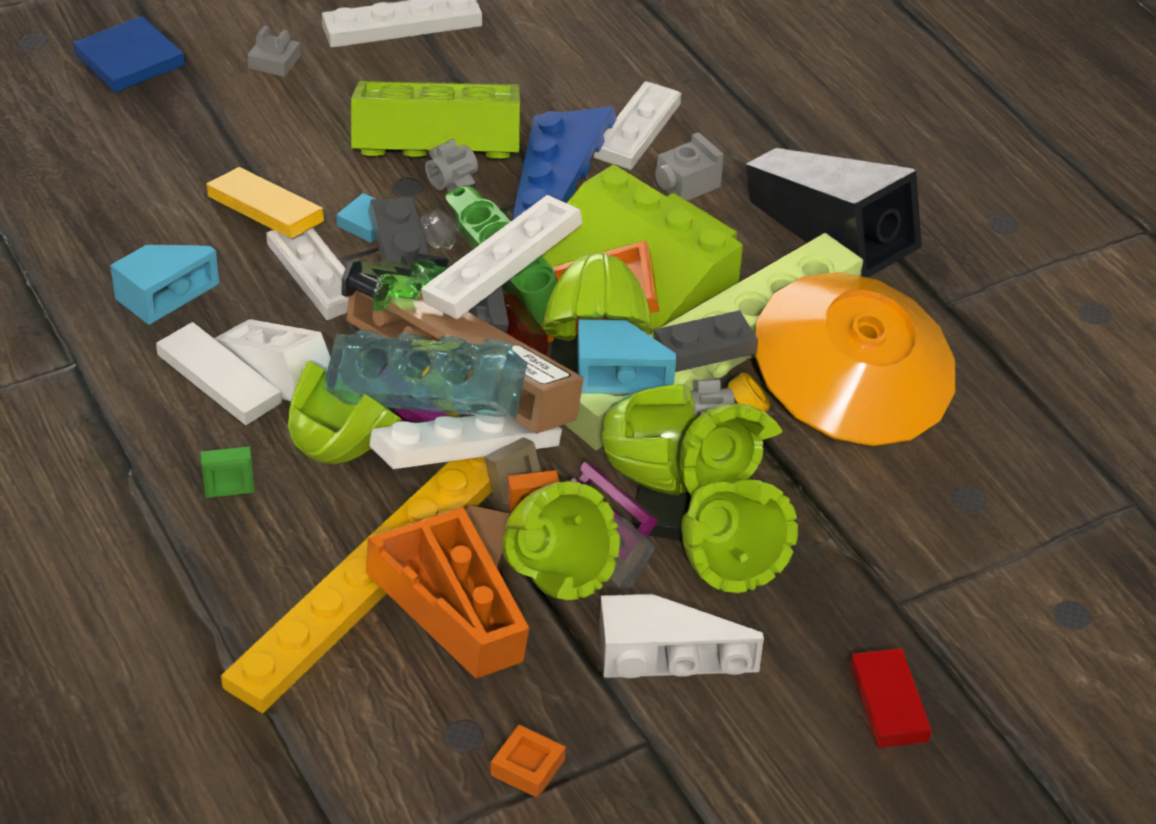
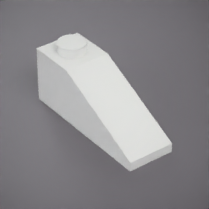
M249 319L214 338L281 390L282 399L291 401L297 379L307 360H310L339 381L321 332Z

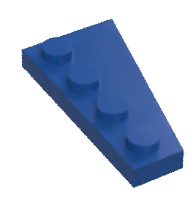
M614 106L568 112L550 111L541 115H534L512 217L513 220L546 195L565 203L569 201L576 192V183L580 178H585L591 168L589 160L592 154L601 150L605 142L603 134L607 128L612 129L617 120Z

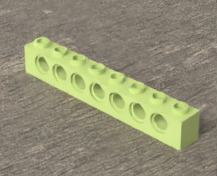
M824 233L663 327L740 310L755 334L756 320L775 292L804 276L835 272L861 276L863 259ZM652 332L651 334H649V336H651V337L653 338V337H654V332ZM753 354L675 372L674 384H686L690 391H695L694 381L721 378L735 366L749 358H755ZM581 393L577 420L564 425L594 450H598L603 447L601 432L603 429L602 422L606 413L614 404L631 394Z

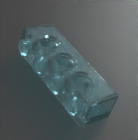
M358 330L355 335L336 334L323 389L348 405H357L363 395L366 394L385 408L516 418L528 363L512 350L513 346L498 339H485L483 344H472L454 336H442L440 341H428L421 336L410 333H399L397 338H385L372 331ZM385 364H387V366L385 367V369L380 373L382 367H383ZM430 366L428 372L422 376L424 370ZM474 369L472 375L464 381L467 373Z

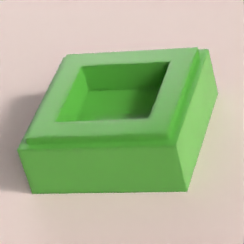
M250 446L200 452L205 498L254 493Z

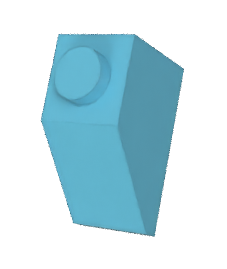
M145 245L110 265L115 299L148 325L219 284L216 250L211 246Z
M579 319L577 374L584 377L581 393L634 394L646 389L674 384L675 352L627 320Z

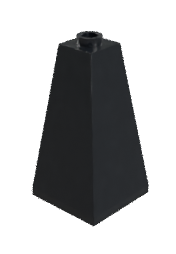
M775 148L746 163L751 203L806 243L826 233L863 259L862 277L869 278L922 247L916 170L912 168Z

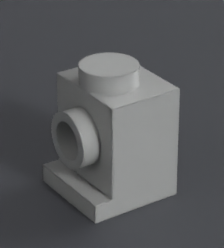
M697 132L692 135L691 142L658 155L657 168L655 170L656 182L662 190L667 191L669 194L675 193L686 201L721 187L724 154L702 134Z

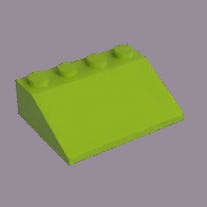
M359 81L351 97V148L361 149L362 155L381 156L386 154V149H401L404 156H427V150H431L452 139L455 140L457 147L466 145L472 151H486V157L509 158L511 152H519L520 93L519 85Z
M613 164L584 182L567 202V204L580 209L582 225L542 254V257L551 267H556L576 261L590 253H604L647 240L652 255L660 311L651 313L652 333L654 329L663 327L739 283L743 244Z

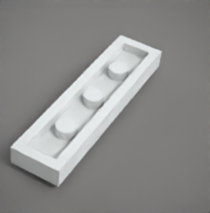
M476 0L380 2L373 6L352 9L339 8L335 11L323 12L322 26L330 47H338L482 26V12Z
M546 195L422 287L424 303L458 319L582 225L580 209Z
M481 411L475 416L459 418L441 416L436 418L435 421L420 423L402 421L396 422L389 427L373 428L369 446L391 468L398 469L484 457L522 437L534 442L536 449L559 446L562 429L558 426L536 434L500 412Z

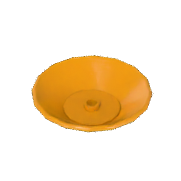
M842 272L804 276L775 292L756 320L755 335L758 339L757 354H754L767 388L796 419L832 439L873 447L911 441L941 421L955 395V358L940 326L914 299L879 280Z

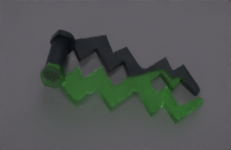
M415 253V257L402 255V264L379 260V264L376 265L357 259L349 260L342 276L341 295L345 297L352 296L355 291L373 298V310L377 312L386 309L391 297L418 300L421 288L448 269L446 267L448 259Z

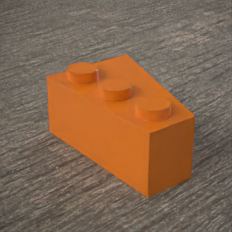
M464 507L368 538L366 574L472 676L477 679L524 662L530 628Z

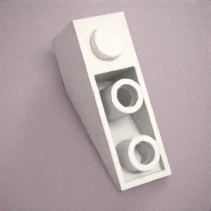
M654 594L601 596L599 637L604 678H637L640 676L665 675L684 677L694 674L722 673L738 675L759 672L764 641L762 632Z

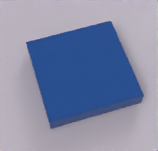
M143 16L73 42L74 54L114 92L121 91L185 65L183 52Z

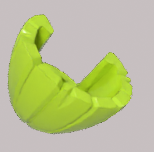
M606 253L587 254L576 260L566 269L552 290L543 319L544 332L551 337L565 341H572L575 338L576 319L578 317L581 319L603 318L605 315L608 319H626L646 334H650L652 331L650 308L637 277L621 259Z
M307 360L299 374L291 398L288 428L294 444L306 456L323 464L338 465L350 462L372 450L369 444L373 428L389 427L396 422H401L402 419L368 395L364 394L362 397L345 385L340 386V382L327 374L325 370L310 360Z
M673 384L646 389L629 395L608 410L602 422V445L608 461L620 474L656 492L673 496H680V493H686L687 489L680 471V451L682 441L689 426L697 419V414L694 413L696 409L690 388L686 384Z
M723 404L707 410L706 413H702L689 426L682 441L680 451L681 476L690 496L692 497V494L698 488L708 483H732L750 478L758 468L763 457V440L782 433L778 423L767 413L745 404Z
M739 480L732 483H708L698 488L692 494L688 512L682 516V542L689 563L702 580L724 592L742 593L748 589L754 590L756 585L767 584L776 577L775 573L782 572L793 554L790 546L796 545L798 537V524L794 522L797 519L794 506L789 502L790 499L783 495L784 492L774 485L760 480Z
M564 481L543 486L523 499L507 518L503 527L504 533L501 545L503 557L516 573L529 576L536 586L547 595L564 600H578V597L585 598L594 594V589L600 590L603 587L602 582L609 580L617 565L614 558L619 557L620 534L615 530L618 528V524L613 521L615 516L608 502L603 501L604 496L586 484Z

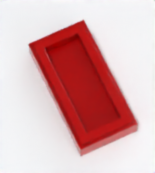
M903 649L852 654L850 668L877 748L929 742L932 730Z

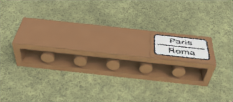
M401 275L397 276V280L378 277L377 280L386 284V292L380 300L373 299L358 291H355L354 295L349 296L346 321L418 364L421 359L430 361L460 383V389L530 431L538 434L577 420L584 377L469 312L455 319L425 304L421 291L423 286Z

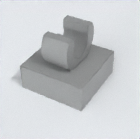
M264 25L256 36V45L247 55L248 68L285 77L301 56L300 42L290 40V34L287 30H283L278 37L269 35V26Z

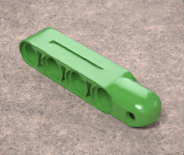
M468 185L459 186L446 194V201L455 213L458 229L468 240L472 250L511 222L494 202L484 199L479 192ZM541 255L501 286L533 323L543 325L546 306L558 279L554 269Z

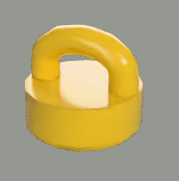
M742 372L728 383L726 389H732L738 404L750 405L765 413L770 409V401L767 395L749 374Z

